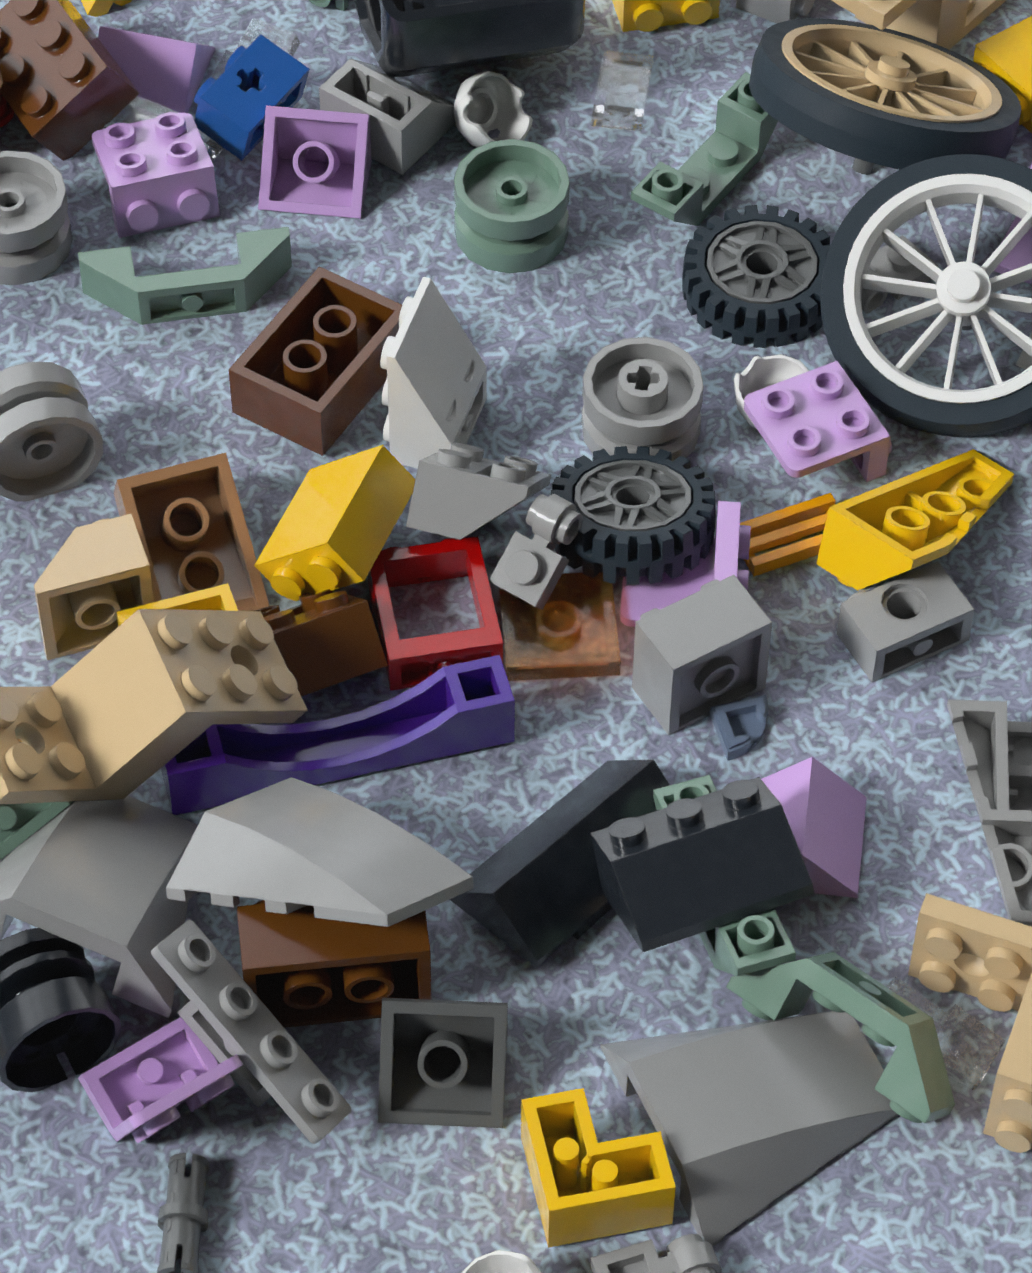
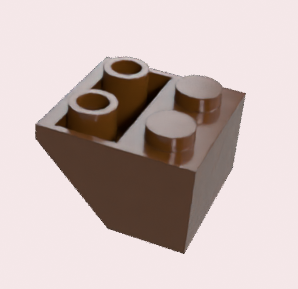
M327 589L313 595L310 592L302 594L299 597L300 605L284 611H280L279 605L256 610L261 611L265 621L270 625L274 634V640L285 664L297 681V689L301 697L388 666L368 602L365 599L348 595L346 591L333 593V590Z

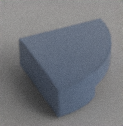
M766 695L711 707L710 717L727 761L746 754L763 737L765 733L764 727L768 721L769 708Z

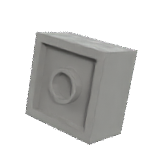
M731 575L721 581L713 580L701 586L700 591L661 610L654 608L642 614L640 620L635 622L632 688L666 733L671 735L710 716L712 706L740 701L766 688L772 621L735 575Z

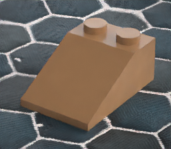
M226 452L116 481L114 498L120 516L132 514L150 565L154 602L228 583L238 611H256L270 606L260 571L254 566L257 560Z

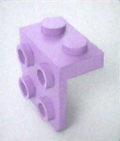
M168 112L144 121L129 124L115 123L92 134L93 146L109 186L113 219L119 238L220 216L214 166L191 114Z
M838 361L746 395L744 399L746 414L789 476L795 478L803 477L847 459L852 460L866 482L886 475L888 454L892 451L890 435Z
M718 501L716 533L713 545L710 546V552L705 559L700 558L699 565L694 569L689 570L683 567V575L674 579L664 572L662 582L653 584L649 583L647 576H642L639 579V585H627L626 577L623 576L620 620L624 625L635 627V622L640 620L642 614L654 608L661 610L700 591L702 585L713 580L721 581L731 575H735L748 591L749 570L738 569V559H749L751 526L740 525L741 502Z
M180 1017L81 1074L78 1079L116 1142L132 1134L138 1144L179 1119L181 1115L176 1108L178 1105L185 1102L192 1112L233 1087L235 1083L230 1074L243 1066V1063L236 1054L218 1064L214 1055Z

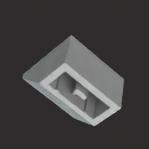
M349 59L319 87L320 110L370 114L371 158L401 175L411 168L456 124L453 103L403 77H392L386 74L380 66Z
M452 443L451 449H439L437 453L419 460L406 527L461 540L549 486L552 474L536 471L538 463L533 460L516 456H505L504 462H498L483 458L484 450L479 447Z

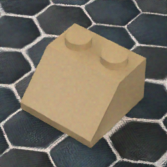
M132 514L111 519H101L92 524L76 527L34 584L44 652L47 660L95 648L118 627L117 611L154 602L150 565Z

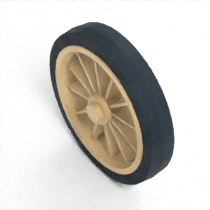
M804 18L788 20L771 26L764 32L757 47L749 80L752 96L770 116L813 142L854 157L852 169L865 175L872 173L874 164L901 170L914 163L947 155L975 154L1006 159L1017 135L1021 115L1020 101L1012 89L992 72L974 61L940 45L887 28L882 31L874 25L846 20Z

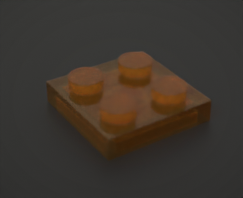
M600 572L594 578L583 575V573L562 574L543 610L498 587L504 665L508 681L620 675L621 659L613 585L603 581V572Z

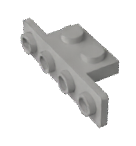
M187 920L151 950L154 959L190 1000L177 1013L220 1063L236 1054L238 1055L243 1066L230 1075L257 1107L272 1096L313 1144L323 1139L351 1112V1106L194 921Z

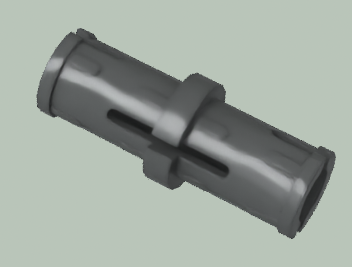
M186 1153L175 1154L168 1161L166 1204L160 1207L158 1214V1227L163 1231L157 1273H175L177 1259H182L181 1273H199L201 1232H206L208 1228L209 1213L203 1207L207 1173L210 1166L209 1161L201 1155L193 1153L190 1177H185Z

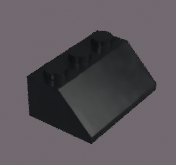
M760 777L751 780L733 781L721 790L694 799L676 800L669 804L667 808L637 818H623L612 823L610 827L591 833L602 892L642 952L814 894L813 883L783 807Z

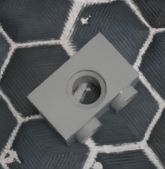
M937 561L919 570L912 569L904 572L895 580L870 591L861 590L851 595L840 605L837 635L871 682H875L969 641L975 609Z

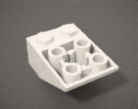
M423 277L414 298L409 296L405 298L399 315L396 337H387L380 360L381 368L387 370V378L382 392V405L388 406V415L383 429V440L389 442L390 453L402 465L417 469L419 460L437 453L439 449H451L452 443L467 444L487 399V366L432 279Z

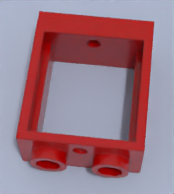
M478 536L461 540L445 539L436 543L408 547H390L381 550L367 577L378 635L388 665L385 668L390 691L412 688L442 667L496 655H500L503 663V640ZM468 576L480 628L399 639L389 587Z

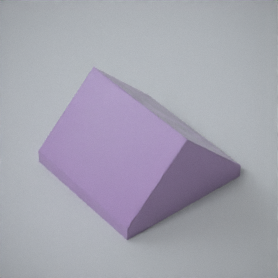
M104 26L99 28L98 39L140 93L125 108L157 114L168 112L188 113L214 54V46Z
M266 106L258 210L361 219L372 163L370 114Z
M814 757L762 778L761 780L783 807L813 883L814 893L858 898L867 797Z

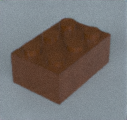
M10 0L0 10V71L3 80L0 93L35 140L61 160L69 159L92 139V134L95 131L103 129L140 93L69 0Z
M319 266L229 368L232 413L324 456L385 383L387 370L382 369L380 366L381 353L387 337H396L402 304Z
M264 900L253 905L237 906L243 980L284 1028L381 1018L382 998L432 1000L431 951L426 911L385 927L315 918L314 906L311 905L302 907L289 914L266 912Z

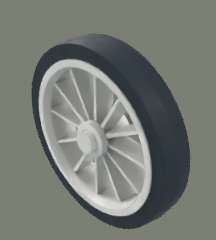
M959 154L927 159L898 170L880 181L853 206L839 226L828 250L822 275L820 298L824 332L835 360L839 362L863 398L887 417L919 431L951 437L995 435L1032 421V365L1017 376L1002 382L979 324V320L983 318L1032 356V340L990 308L1032 313V298L994 293L1032 279V263L989 279L990 274L1032 227V169L1007 159L988 155ZM952 204H976L966 262H955L934 208ZM984 205L1007 211L1021 218L1022 220L981 267L974 263ZM927 212L948 267L942 271L893 232L913 217ZM883 243H886L934 280L936 284L869 275L866 273L877 250ZM863 289L933 299L865 324L862 314ZM941 312L896 366L887 360L872 340L874 336ZM949 322L955 324L944 388L925 384L905 374ZM973 329L994 385L974 390H952L962 330Z

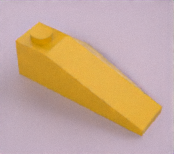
M972 449L830 506L816 564L836 576L840 583L858 591L947 555L1012 484L1015 474Z

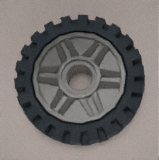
M757 205L745 206L744 215L740 216L735 207L725 210L724 220L718 215L707 219L706 228L700 225L695 230L693 239H689L684 256L682 292L684 300H687V309L691 316L697 314V323L704 329L712 325V335L722 340L729 332L732 333L733 344L744 346L747 337L754 338L753 348H766V342L769 338L773 339L775 347L786 346L789 335L798 342L807 338L808 329L814 333L819 330L823 325L820 298L822 275L831 244L830 236L824 229L817 232L816 222L807 218L799 224L798 212L788 209L785 216L781 217L778 216L779 207L767 205L766 214H759Z
M627 446L615 447L614 455L610 456L605 449L593 452V460L583 455L575 459L574 467L566 465L561 470L560 477H556L552 483L550 495L556 494L575 504L576 512L583 516L581 528L574 540L568 545L563 543L557 544L555 552L566 557L569 560L567 565L574 570L582 566L583 575L594 578L600 572H603L604 582L616 584L618 577L624 576L626 577L627 585H639V579L642 576H647L650 584L662 582L664 572L674 579L683 575V567L689 570L697 567L699 559H705L710 552V546L713 545L716 522L713 483L710 478H705V472L698 465L690 468V460L683 456L672 461L671 452L660 449L653 456L650 455V447L642 446L637 447L636 454L628 453Z

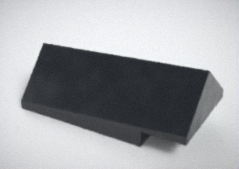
M611 760L605 762L471 872L470 875L473 876L474 889L449 900L538 968L571 936L578 940L612 908L602 892L591 833L610 827L617 820L628 817L637 818L657 811L653 790L669 786L670 784L654 760Z

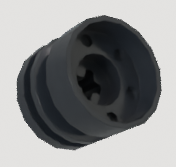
M41 928L26 929L0 940L1 1082L15 1091L36 1092L65 1081L68 1077L57 1057V1054L65 1052L76 1076L97 1066L114 1049L121 1034L120 1019L107 993L95 981L94 968L91 962L85 958L83 947Z

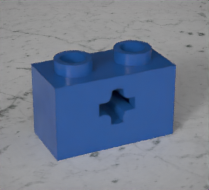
M260 34L248 48L240 46L233 52L226 63L225 71L217 80L210 77L199 88L194 98V102L198 104L194 119L198 130L242 161L264 137L266 106L293 108L302 98L310 69Z

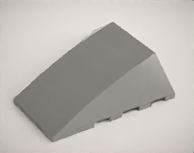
M948 699L947 707L1008 919L1032 926V722L1007 721V701Z
M291 777L205 811L166 886V894L169 900L186 902L192 898V894L197 892L210 893L211 905L233 908L240 904L239 897L260 899L265 901L266 912L289 914L302 907L311 905L314 906L315 918L389 927L474 889L473 876L426 842L380 814L334 792Z
M130 796L117 800L73 801L0 862V940L4 937L13 919L16 918L121 962L112 995L169 1018L176 983L154 959L151 950L185 923L188 900L185 902L167 899L166 886L198 825Z
M830 1011L782 1018L775 1021L767 1020L600 1045L625 1096L637 1093L656 1131H661L664 1146L681 1176L679 1200L697 1234L702 1236L703 1241L709 1242L712 1246L722 1241L724 1236L746 1220L750 1221L767 1209L771 1202L795 1185L799 1186L815 1175L819 1168L837 1155H843L898 1116L889 1105L891 1100L874 1089L884 1069L856 1020L846 1012Z

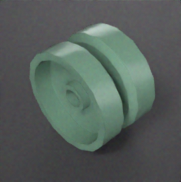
M517 139L491 141L473 149L459 163L454 177V199L456 204L454 231L457 245L467 258L487 270L504 273L532 271L550 263L564 249L568 236L569 214L567 206L569 203L570 181L566 165L553 151L529 141Z

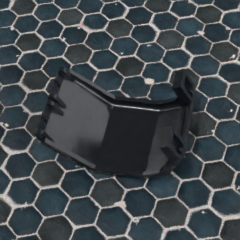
M354 0L361 31L381 69L392 77H405L559 53L576 43L584 31L585 0Z

